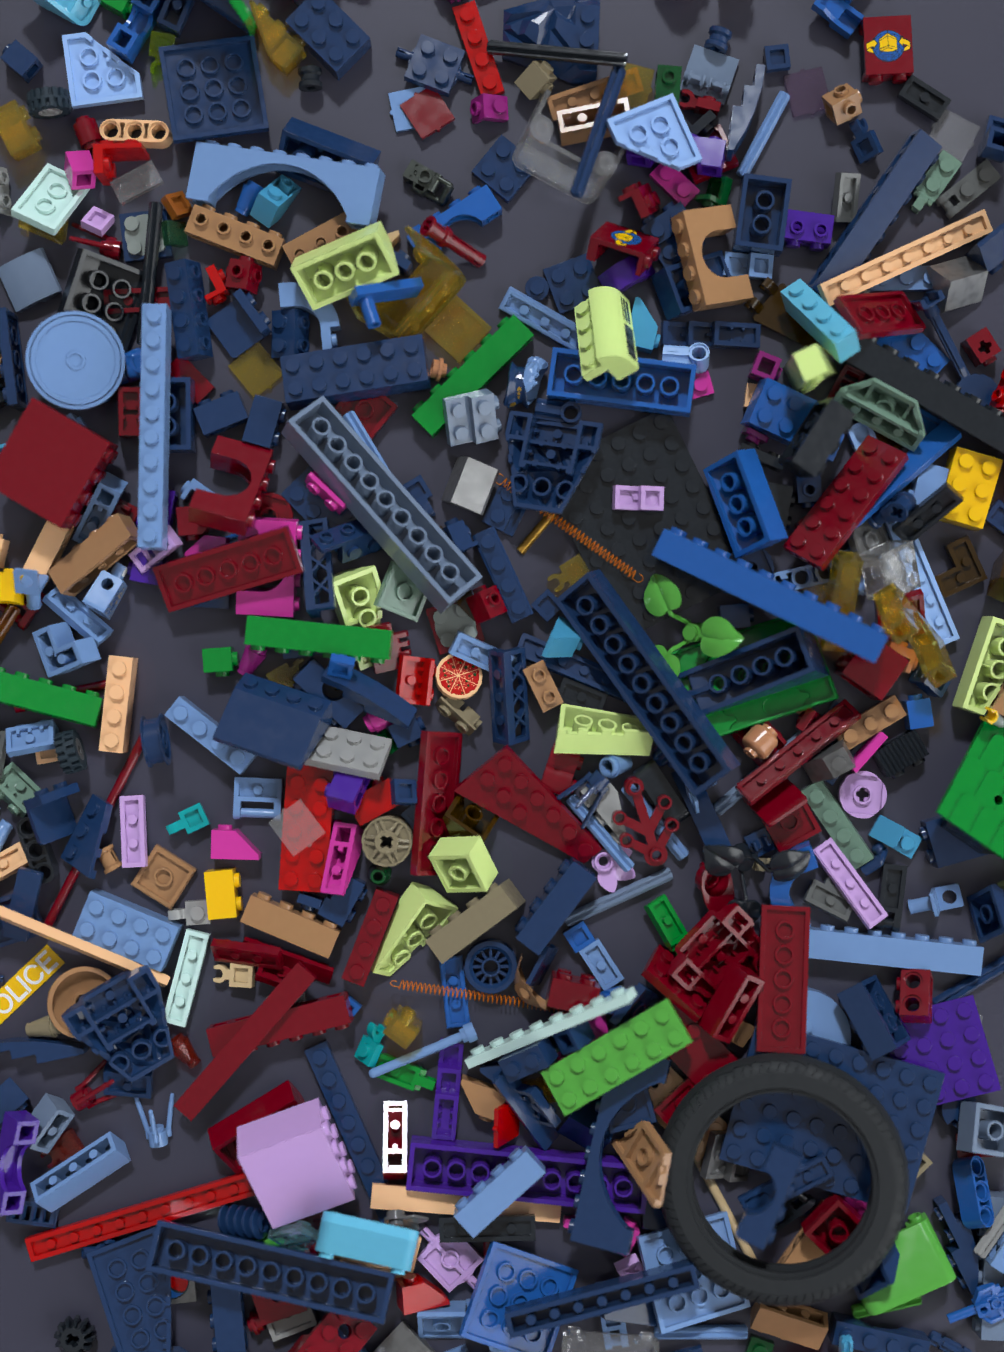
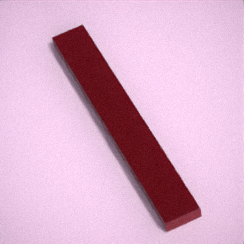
M299 961L173 1106L192 1121L317 976Z

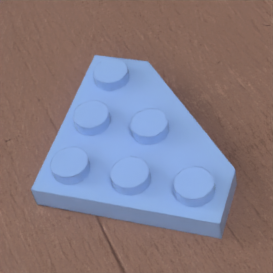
M86 32L62 35L73 109L144 100L141 75L135 69L124 63Z
M673 93L606 120V125L613 141L619 147L677 171L698 164L702 160Z

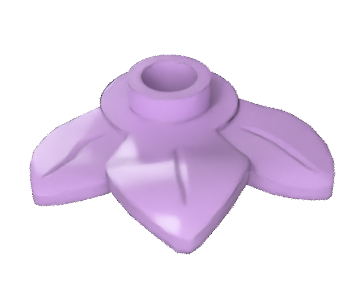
M619 845L622 848V850L628 855V857H630L632 854V850H630L629 848H624L623 846ZM602 849L591 859L593 868L598 872L597 880L599 884L609 892H615L617 880L626 881L635 878L634 869L632 868L628 872H624L606 849ZM601 857L607 858V863L605 865L599 864V859Z

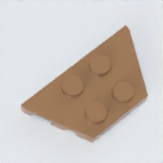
M641 1121L633 1129L626 1131L622 1139H615L611 1144L652 1207L661 1208L672 1153L650 1121Z

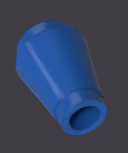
M248 179L247 183L243 184L235 210L248 217L258 193L264 188Z

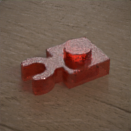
M71 1128L59 1137L48 1154L42 1152L40 1156L43 1158L46 1155H50L52 1163L47 1167L52 1168L60 1162V1159L63 1162L85 1147L73 1128Z

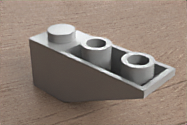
M609 783L607 785L609 790L603 795L596 808L598 813L594 816L603 827L608 824L613 830L610 833L611 837L619 845V836L626 832L625 825H616L611 819L612 813L615 810H621L618 791ZM585 785L580 789L582 793L579 797L580 799L589 790ZM592 793L584 804L588 808L592 806L598 793L596 795ZM617 814L615 817L617 822L623 819L622 814ZM627 836L623 838V844H628Z

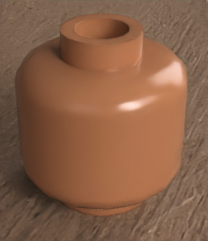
M765 723L753 725L742 739L743 746L745 747L744 753L752 759L756 757L766 759L778 745L776 731Z

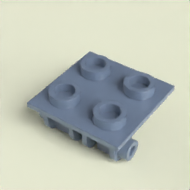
M694 44L680 85V91L688 89L698 97L711 96L716 98V101L721 102V105H724L739 59Z

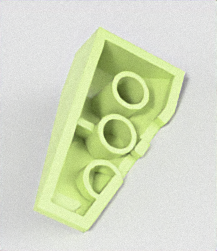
M376 566L348 569L333 574L336 609L334 610L340 625L366 628V626L380 624L382 610L374 605L381 587ZM361 657V661H356L360 671L373 666L372 662H370L371 658Z
M411 882L398 901L371 971L390 977L411 958V952L419 945L424 946L427 944L425 940L430 936L429 931L439 924L442 927L448 924L447 918L455 913L458 907L431 887Z

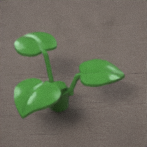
M654 574L644 593L646 609L654 616L660 617L668 613L669 616L685 623L682 631L684 641L671 647L668 651L662 645H655L677 677L681 670L680 661L675 655H672V652L690 642L701 641L700 648L704 654L710 657H720L730 653L741 644L744 637L736 631L729 621L722 617L714 616L707 619L704 623H692L690 619L687 620L673 613L672 610L679 608L681 605V593L670 579L660 574Z

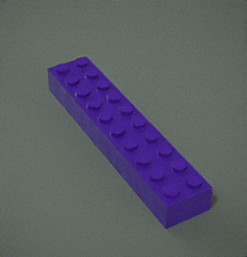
M412 1135L406 1190L470 1196L473 1193L472 1189L481 1180L485 1182L492 1176L490 1173L497 1165H504L509 1160L508 1156L516 1148L522 1149L524 1146L504 1144L499 1148H494V1143L457 1139L455 1141L431 1139L428 1136ZM528 1147L545 1166L546 1173L515 1201L573 1207L575 1196L580 1194L582 1185L579 1184L581 1170H586L588 1162L584 1160L585 1152L555 1149L544 1151L541 1148ZM602 1154L604 1181L618 1212L645 1214L647 1198L620 1156Z

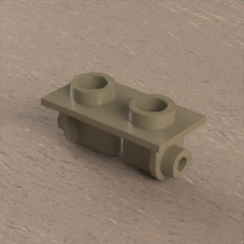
M442 695L434 704L438 707L439 713L451 719L458 731L470 736L482 723L479 719L480 716L469 706L464 711L460 710L459 708L465 703L462 699L453 700Z

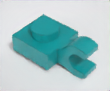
M200 802L178 812L180 820L166 826L169 835L184 828L190 834L211 823Z
M370 1022L367 1026L368 1035H363L354 1057L366 1066L374 1068L384 1047L380 1042L387 1028L380 1023L376 1025Z

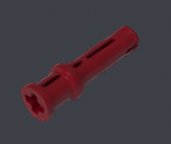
M429 216L424 220L420 227L421 235L430 237L439 247L449 248L476 268H480V265L482 266L485 263L486 255L455 236L449 226L444 227L437 222L434 216Z

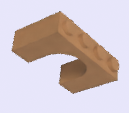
M731 204L683 210L671 218L672 231L675 234L678 246L677 252L681 259L683 276L687 283L689 300L694 312L740 305L754 298L748 274L733 277L717 276L709 270L702 256V244L705 238L725 235L737 228Z

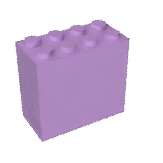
M319 1098L237 1127L238 1160L273 1229L355 1200L354 1189L357 1188V1184L352 1174L355 1173L354 1164L351 1159L347 1160L345 1144L343 1141L339 1142L337 1127L334 1123H330L329 1110L326 1105L322 1106Z

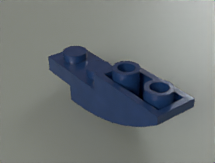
M940 1195L933 1199L936 1205L933 1210L940 1222L944 1221L947 1227L944 1229V1233L950 1242L945 1245L949 1252L947 1257L952 1268L956 1267L960 1274L956 1278L962 1289L967 1288L971 1295H974L976 1287H978L979 1266L978 1255L974 1252L976 1245L971 1229H967L963 1225L960 1212L953 1215L947 1201Z

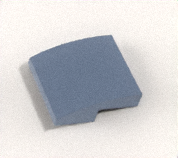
M43 248L28 252L0 267V278L17 313L24 312L38 302H46L62 292V288Z

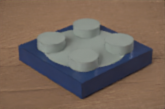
M163 209L158 259L174 258L169 216L166 209ZM148 211L119 214L125 262L144 261Z

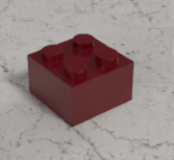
M558 968L557 971L552 970L545 997L546 1005L569 1011L570 1008L581 1003L583 1006L590 1004V1000L599 996V982L594 980L595 976L581 973V976L571 975L572 971Z
M832 1192L801 1225L804 1234L826 1254L848 1238L862 1216L839 1194Z

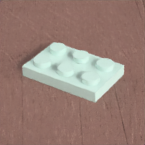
M47 163L11 208V216L55 236L90 189L71 190L65 171Z

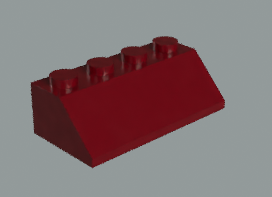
M287 1080L208 1128L207 1131L212 1150L236 1174L241 1173L244 1170L237 1156V1127L305 1103L301 1093Z

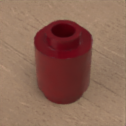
M84 115L75 120L76 123L73 125V129L81 149L89 150L90 154H93V144H100V141L104 139L100 134L96 119Z

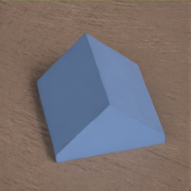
M450 1300V1305L417 1312L418 1336L420 1338H464L458 1333L466 1313V1300Z

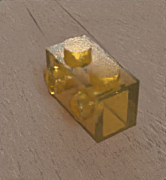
M14 99L0 106V135L10 155L18 162L43 148L39 142L42 140L38 129L36 126L32 127L28 120L31 118L25 105L21 106Z
M399 1005L396 1010L392 1007L382 1023L385 1025L383 1033L406 1050L420 1032L422 1021L416 1017L417 1013L407 1005L405 1007Z

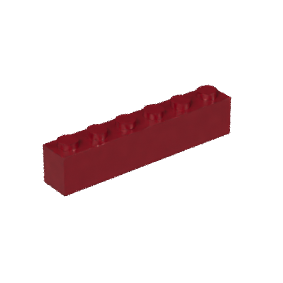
M343 991L293 1004L257 1046L266 1044L267 1047L279 1045L281 1040L289 1039L290 1042L304 1038L303 1035L312 1033V1036L326 1033V1029L335 1027V1030H342L349 1027V1023L353 1021L354 1017L348 992ZM252 1014L211 1024L206 1029L213 1057L218 1055Z

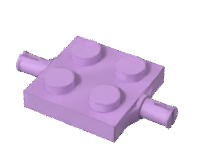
M425 1225L419 1233L428 1241V1244L417 1255V1260L449 1293L457 1285L465 1281L474 1290L477 1279L472 1274L475 1268L484 1261V1257L470 1242L440 1243L439 1234L434 1235Z

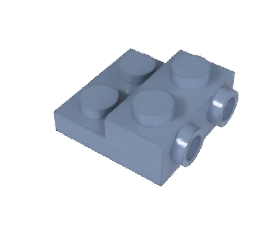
M486 388L442 398L447 444L452 447L469 442L479 444L499 439L498 432L502 431L500 419L496 418L495 410L499 409V400L494 393Z

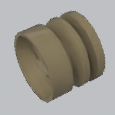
M392 813L382 814L373 819L365 828L361 839L362 849L366 857L374 864L382 867L395 866L403 862L410 853L413 842V830L401 816ZM382 836L386 838L391 836L393 838L391 841L392 846L388 844L382 845L384 840Z

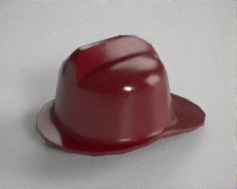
M701 862L699 864L700 868L695 875L696 887L702 892L706 908L709 911H720L731 900H734L735 894L731 873L725 876L710 875L705 869L704 862Z

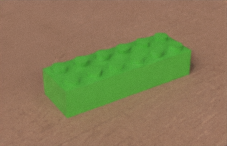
M667 998L543 1070L541 1074L563 1114L566 1116L694 1041L670 999Z

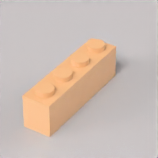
M109 655L99 751L128 752L138 658Z

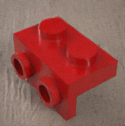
M400 655L396 694L410 704L430 706L434 696L432 684L436 674L435 659Z

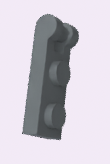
M986 159L937 198L935 203L938 207L942 206L946 211V217L950 220L1002 177ZM953 197L958 204L954 206L949 199Z

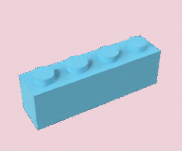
M798 279L780 291L785 311L839 363L860 351L856 330L805 282Z

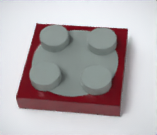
M456 603L452 604L441 614L435 607L426 609L440 655L448 653L458 630L478 640L485 641L481 625H477Z

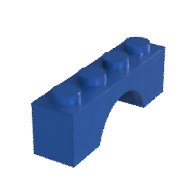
M486 184L483 187H480V185L474 187L468 192L469 196L463 200L460 198L454 200L448 205L449 209L443 213L440 211L436 212L431 216H434L437 222L444 227L462 220L473 221L483 227L502 215V207ZM419 224L408 231L409 235L406 236V239L421 264L425 265L442 254V247L436 245V242L430 237L421 235V225Z

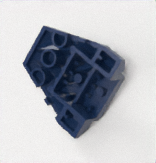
M537 0L505 9L503 41L598 50L600 0ZM502 56V60L523 68H527L533 61L541 60ZM542 60L548 62L553 67L555 76L564 80L568 85L581 86L597 79V65Z
M510 410L505 436L508 442V462L511 467L510 479L514 507L561 515L599 449L604 427L603 423L579 420V424L575 425L536 419L533 413Z
M148 965L138 967L132 971L125 970L83 994L79 998V1002L70 1006L61 1015L70 1032L78 1041H83L87 1044L92 1052L96 1055H101L109 1062L111 1067L131 1082L136 1081L174 1058L160 984Z

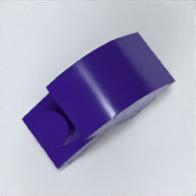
M631 255L611 266L597 278L602 286L613 287L624 293L636 283L650 279L656 272L651 264L649 270L646 269L640 276L635 275L639 257Z

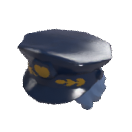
M531 356L528 358L525 367H518L513 362L510 363L507 389L503 401L504 406L510 408L519 403L528 409V405L537 398L542 377L548 370V363L538 356Z

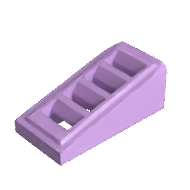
M168 525L167 551L152 550L156 555L153 558L147 550L137 547L128 554L141 574H144L183 544L170 525ZM140 552H142L149 561L144 566L136 557V555Z

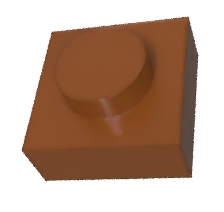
M183 191L166 194L161 199L172 220L188 217L192 212L193 207L185 198L186 196Z

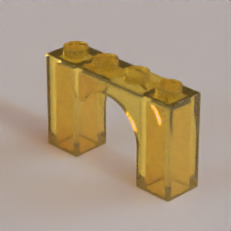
M892 582L873 594L884 630L897 645L905 640L909 641L918 658L923 675L935 689L955 678L956 673L944 641L899 587Z

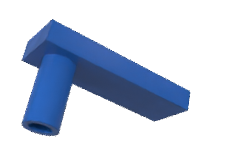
M417 277L360 285L353 288L348 299L351 307L360 305L367 328L374 329L381 325L375 303L415 298L419 295L424 284L422 278Z

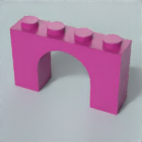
M256 517L253 528H248L246 536L238 535V540L289 525L302 562L301 549H298V542L302 540L303 526L299 525V519ZM301 573L285 577L278 585L271 588H249L236 592V614L294 617L296 611H300L301 599L297 597V587H301Z

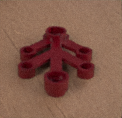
M635 776L628 777L624 781L623 788L628 795L632 796L640 822L626 816L622 810H615L612 813L611 819L616 825H625L643 834L647 844L635 840L628 832H624L619 836V843L624 848L631 847L643 853L644 859L649 865L660 866L667 859L668 852L665 846L672 832H676L679 829L677 819L674 817L666 818L664 829L656 841L654 831L665 810L672 806V799L665 794L660 795L649 819L641 794L644 790V784ZM632 784H638L639 788L637 791H631ZM663 798L668 799L666 806H661L660 804ZM622 814L623 819L617 822L615 820L616 815ZM675 821L674 828L669 829L668 823ZM625 836L630 837L628 844H623L622 842ZM659 851L660 856L656 859L652 858L653 852Z

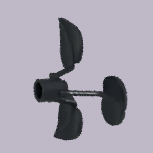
M738 843L734 846L703 845L704 866L710 875L725 876L730 874L734 868L738 869L743 900L734 899L727 905L732 903L738 904L752 918L753 922L761 915V905L756 900H748L744 872L749 871L753 867L754 861L766 872L773 873L774 879L779 882L791 881L799 877L805 871L810 861L809 850H783L774 854L769 861L770 867H768L757 857L756 853L751 854L748 845L745 843Z

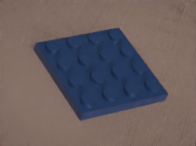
M254 35L158 47L174 144L269 131Z

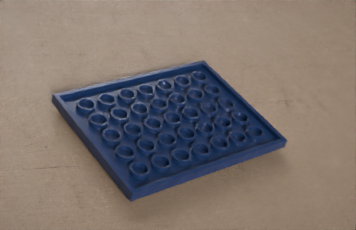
M756 1019L746 1057L777 1053L756 1051ZM806 1033L805 1054L797 1055L824 1061L854 1077L878 1099L892 1119L901 1138L908 1164L909 1196L906 1209L907 1214L945 1073L885 1055L872 1060L861 1048ZM792 1093L761 1094L747 1098L732 1106L719 1153L720 1160L768 1173L764 1168V1162L774 1140L802 1152V1161L804 1162L824 1153L835 1177L819 1184L816 1188L868 1203L871 1188L869 1157L859 1136L837 1112L814 1099Z

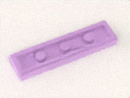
M829 838L813 850L818 863L868 930L889 916L832 838Z

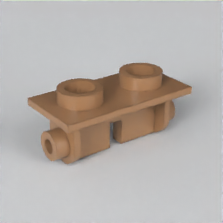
M544 660L530 664L522 670L543 713L563 703L562 697Z

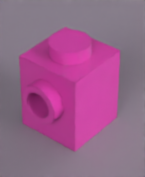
M90 151L65 152L64 171L71 190L95 188L96 175L94 174L93 159Z

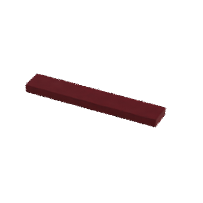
M846 699L842 700L735 786L736 790L752 806L861 719V714Z

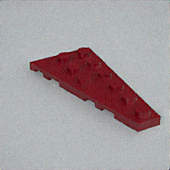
M508 745L504 746L454 788V792L584 864L602 850L603 846L586 828L581 829L582 823L560 800H557V797Z

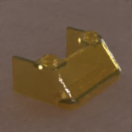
M408 225L405 231L415 244L413 257L420 263L408 279L421 277L424 287L415 298L375 303L381 325L374 329L390 339L422 334L461 290L466 281L462 271L432 241ZM347 296V297H346V300H347V302H348L349 305H350V302H349V299H348L349 296ZM360 305L352 306L351 308L357 318L366 324Z

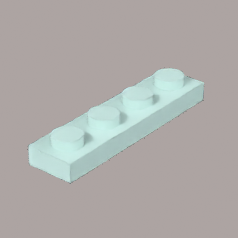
M190 928L186 929L165 1008L167 1023L181 1027L187 1026L211 935L209 933Z

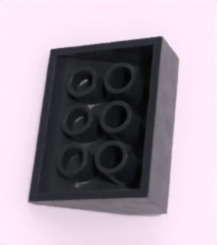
M78 248L57 314L67 311H80L97 316L116 332L122 343L124 353H126L139 313H124L123 308L140 307L141 293L131 294L132 288H141L143 271L90 250ZM115 289H128L126 294H117ZM103 290H110L112 295H109V302L104 305ZM128 296L133 299V304L130 306L123 303V299ZM109 306L110 309L120 308L121 313L108 314L107 310Z

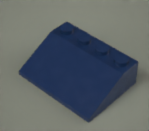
M245 673L231 694L213 735V740L301 770L333 721L332 701Z

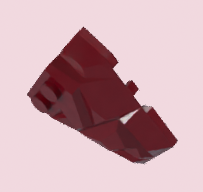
M736 903L726 905L720 911H708L675 946V952L678 955L671 961L668 973L686 990H694L707 998L713 997L732 962L746 966L758 975L760 937L756 935L752 918Z

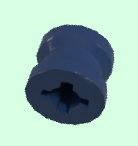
M710 26L708 32L710 36L705 41L704 47L726 54L728 49L726 44L727 41L731 40L732 32L721 26Z

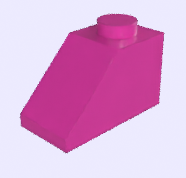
M218 824V828L211 830V859L259 860L262 858V853L239 829H232V824Z

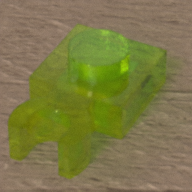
M151 31L148 56L155 57V61L150 66V73L154 75L155 67L161 66L158 47L174 45L175 35Z

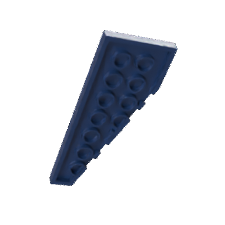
M156 1226L86 1253L117 1352H172L171 1276L145 1270Z

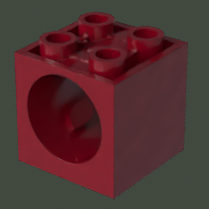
M884 644L875 663L848 651L846 655L842 654L834 665L837 668L833 673L871 700L882 701L910 661Z

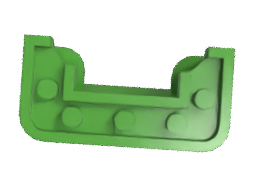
M916 1212L909 1215L908 1220L905 1222L906 1228L900 1230L895 1240L900 1257L894 1284L860 1300L868 1315L881 1314L955 1280V1272L925 1212Z

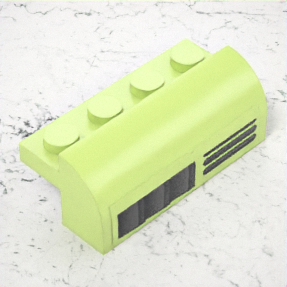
M599 286L588 290L589 299L574 307L582 377L588 382L608 370L619 381L639 370L630 301L616 288Z

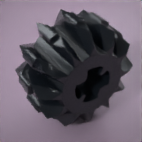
M79 1314L74 1317V1320L70 1316L66 1317L64 1322L58 1324V1331L54 1334V1338L58 1340L55 1347H62L61 1352H85V1350H90L93 1346L92 1342L96 1338V1335L91 1333L95 1328L94 1325H87L88 1318L80 1321Z

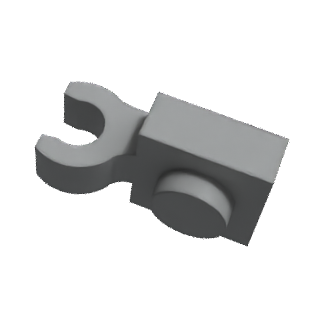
M206 899L185 901V908L169 909L168 920L186 918V926L211 924V920H208Z

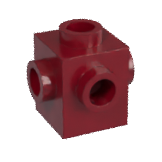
M240 256V259L230 258L229 266L226 269L225 287L235 292L241 288L243 293L249 291L250 294L257 295L258 286L262 280V266L254 263V259L251 257Z

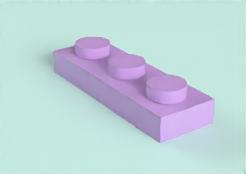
M145 795L119 796L122 868L147 867Z

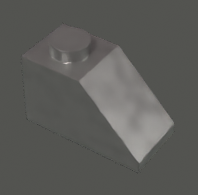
M843 739L818 752L802 765L812 783L834 779L856 767L855 759Z

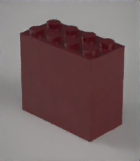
M32 397L0 453V493L58 527L71 529L72 526L76 527L82 518L80 512L85 505H89L96 485L106 477L107 473L104 472L108 464H113L119 453L116 450L119 446L50 405Z

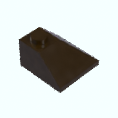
M457 794L442 818L450 837L481 836L484 843L499 816Z

